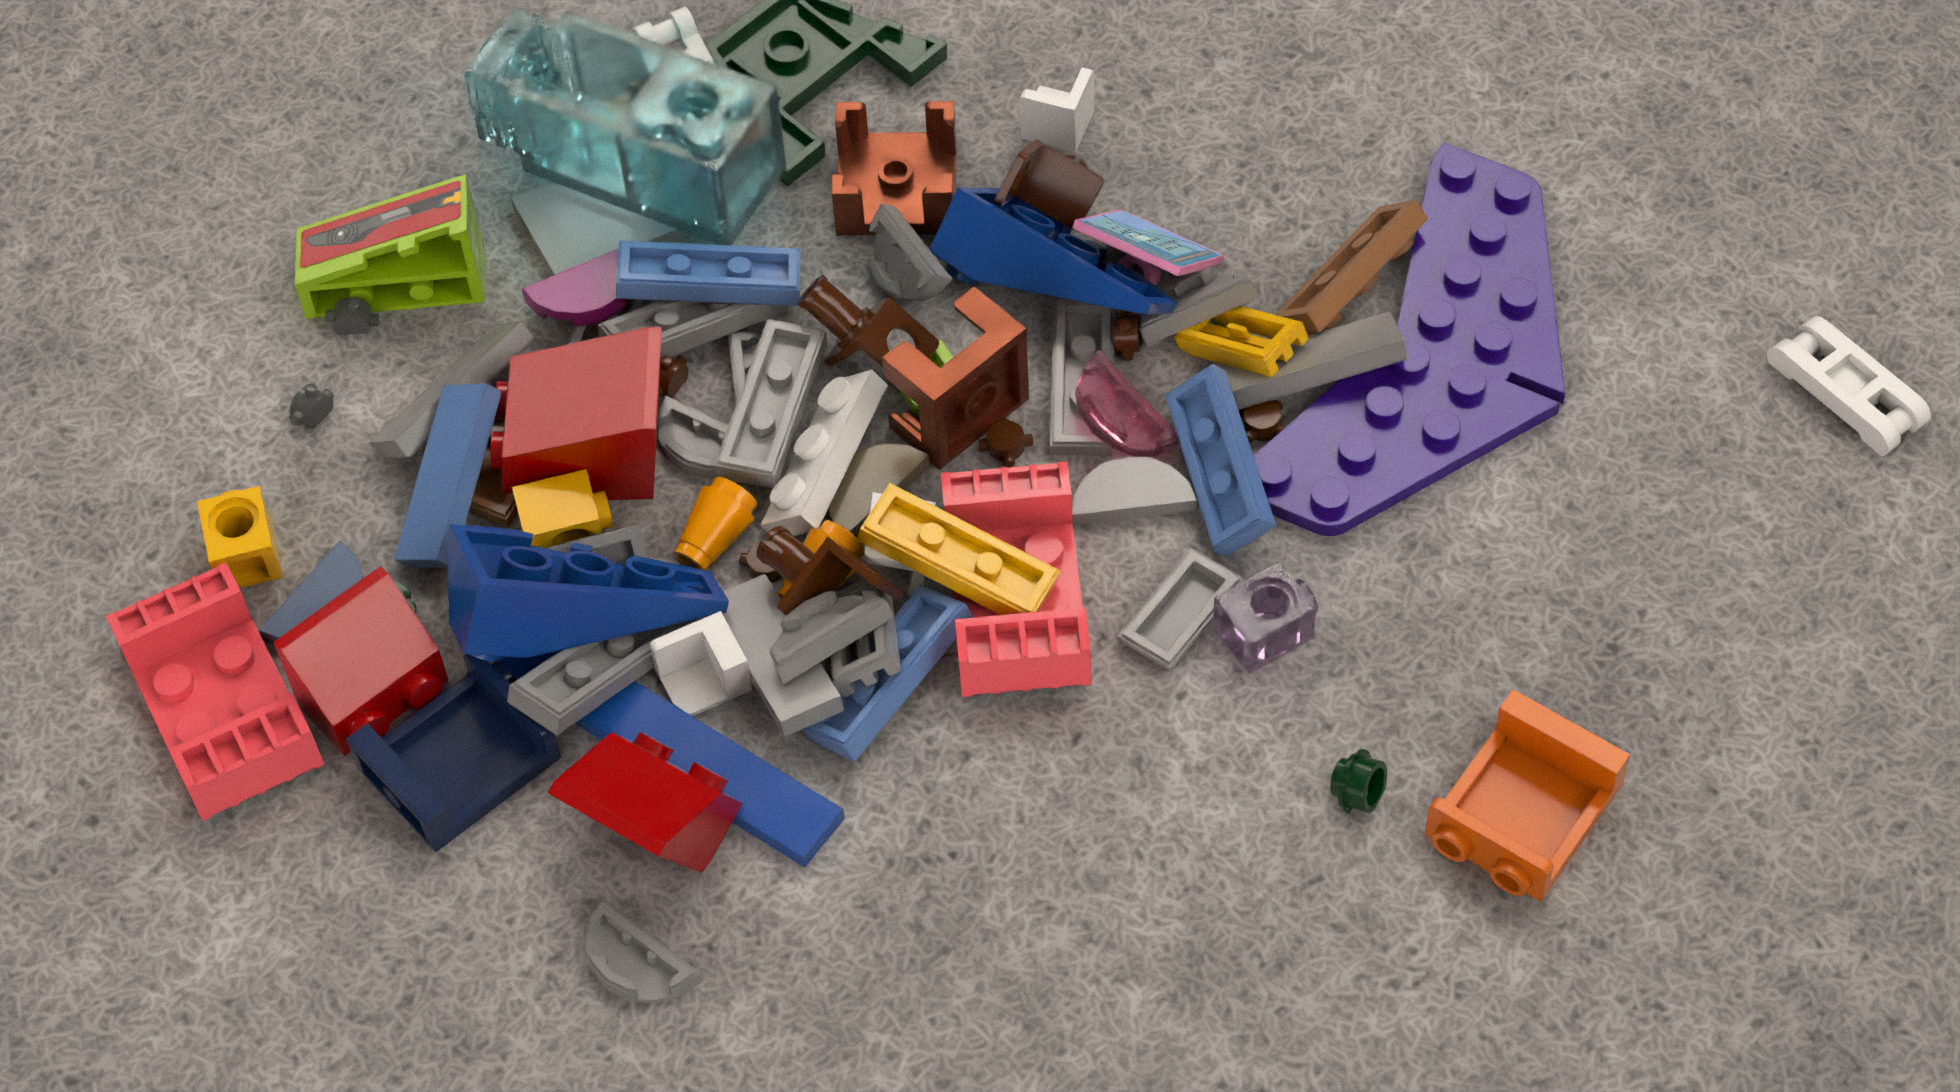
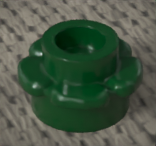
M1359 749L1356 754H1351L1349 758L1343 757L1337 762L1330 782L1331 794L1338 797V804L1346 813H1350L1352 808L1371 813L1375 810L1385 791L1387 766L1384 761L1371 758L1368 750Z

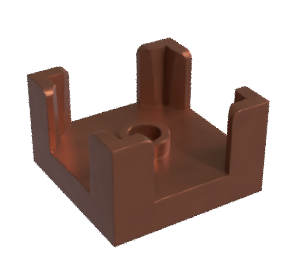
M928 101L925 103L927 132L892 133L868 132L866 105L863 102H836L835 130L838 148V172L832 174L831 193L836 236L876 235L875 232L869 230L870 224L881 203L895 206L917 235L937 234L956 192L957 137L954 101Z
M975 286L955 300L954 309L984 334L941 368L906 341L901 342L882 357L885 377L917 403L919 407V417L911 411H906L902 415L897 411L892 412L888 415L889 428L910 446L929 454L930 462L939 470L985 435L989 428L999 419L1006 418L1029 400L1026 328Z

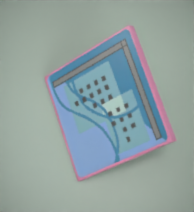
M1122 209L1076 219L1072 227L1077 231L1128 253L1118 263L1131 269L1134 264H1138L1144 271V278L1155 286L1160 280L1161 269L1176 276H1181L1204 268L1217 266L1225 257L1216 251Z

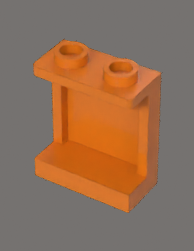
M1512 689L1499 707L1495 730L1445 799L1436 797L1429 806L1425 835L1431 838L1433 846L1448 859L1456 862H1463L1468 859L1489 871L1493 882L1505 892L1514 896H1523L1527 893L1542 902L1623 785L1630 754Z

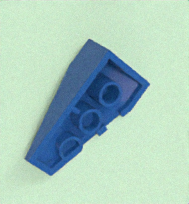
M958 187L929 249L934 256L947 263L945 270L949 275L971 285H977L980 281L1146 315L1173 313L1178 303L1135 270L1115 262L1104 263L1103 259L1107 252L1105 248L1095 241H1085L1070 235L1071 228L1019 198H1012L1002 207L995 204L993 201L1000 188Z
M449 524L447 533L449 624L463 653L470 654L477 659L499 661L505 656L529 658L708 617L719 611L722 613L727 612L729 600L710 571L640 556L629 557L625 561V565L613 563L608 558L593 553V546L572 542L570 551L565 553L531 545L533 533L506 528Z

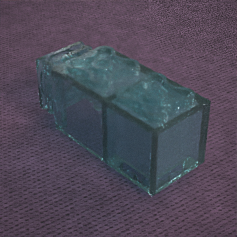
M515 7L501 26L486 39L476 58L464 73L469 105L473 112L478 138L486 142L492 139L496 142L497 146L504 149L507 146L513 147L514 152L520 154L525 172L717 245H732L786 167L777 86L571 11H567L560 22L553 20L545 22L542 16L534 13L528 16L523 9Z

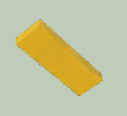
M889 483L864 521L857 539L858 542L1000 615L1039 612L1057 583L1061 571Z

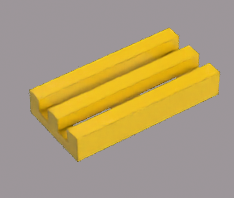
M1238 306L1190 328L1179 331L1174 336L1178 348L1192 356L1272 377L1279 371L1276 360L1287 362L1294 355L1291 344L1302 346L1309 339L1303 322L1243 306ZM1212 319L1221 325L1227 326V328L1208 322ZM1248 332L1254 333V334H1258V335H1261V336H1265V337H1269V338H1272V339H1267V338L1259 337V336H1256V335H1252V334H1249Z

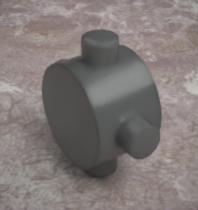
M346 297L336 302L334 310H326L325 321L333 322V329L339 335L367 334L370 326H378L379 315L371 314V307L365 300L356 297Z
M307 384L296 393L290 405L291 415L289 419L292 424L298 425L302 422L314 429L332 411L333 393L329 389L320 391L315 384Z

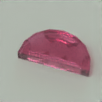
M1098 350L1080 372L1075 390L1079 414L1091 432L1112 449L1133 457H1158L1177 447L1180 442L1176 431L1110 360Z

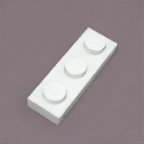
M872 369L847 377H837L829 382L821 391L818 397L819 407L808 429L800 435L795 443L793 460L785 476L778 481L771 491V504L760 524L767 532L777 526H784L793 536L808 533L811 528H819L888 386Z

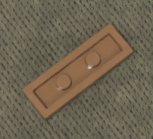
M1417 200L1378 207L1275 315L1303 322L1307 334L1319 333L1334 328L1343 317L1340 311L1353 298L1363 295L1378 282L1379 277L1376 273L1388 261L1401 256L1413 245L1414 239L1412 236L1429 219Z

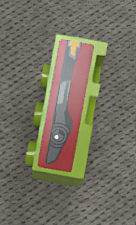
M467 174L297 228L295 287L305 318L325 317L327 309L334 310L336 302L346 297H356L369 303L371 312L485 302V245Z

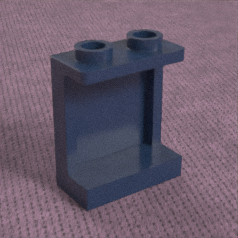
M465 654L463 657L468 670L467 675L381 738L367 723L346 738L357 769L435 853L561 759L555 734L507 702L509 686L516 679L501 661H494L490 664L488 661Z

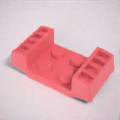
M1067 461L940 473L944 511L1061 570L1057 583L1039 612L1000 615L951 590L952 598L966 603L974 618L955 619L962 697H972L971 695L987 693L1001 694V692L1020 690L1026 692L1031 689L1052 687L1053 689H1058L1059 687L1074 685L1091 686L1090 641L1086 607L1082 606L1072 524V493Z
M226 562L203 574L191 577L189 580L174 587L164 589L162 592L147 599L137 601L135 604L120 611L106 615L107 621L202 822L212 818L211 816L231 806L235 807L244 800L259 793H266V790L285 781L294 780V777L325 765L312 732L293 694L289 693Z

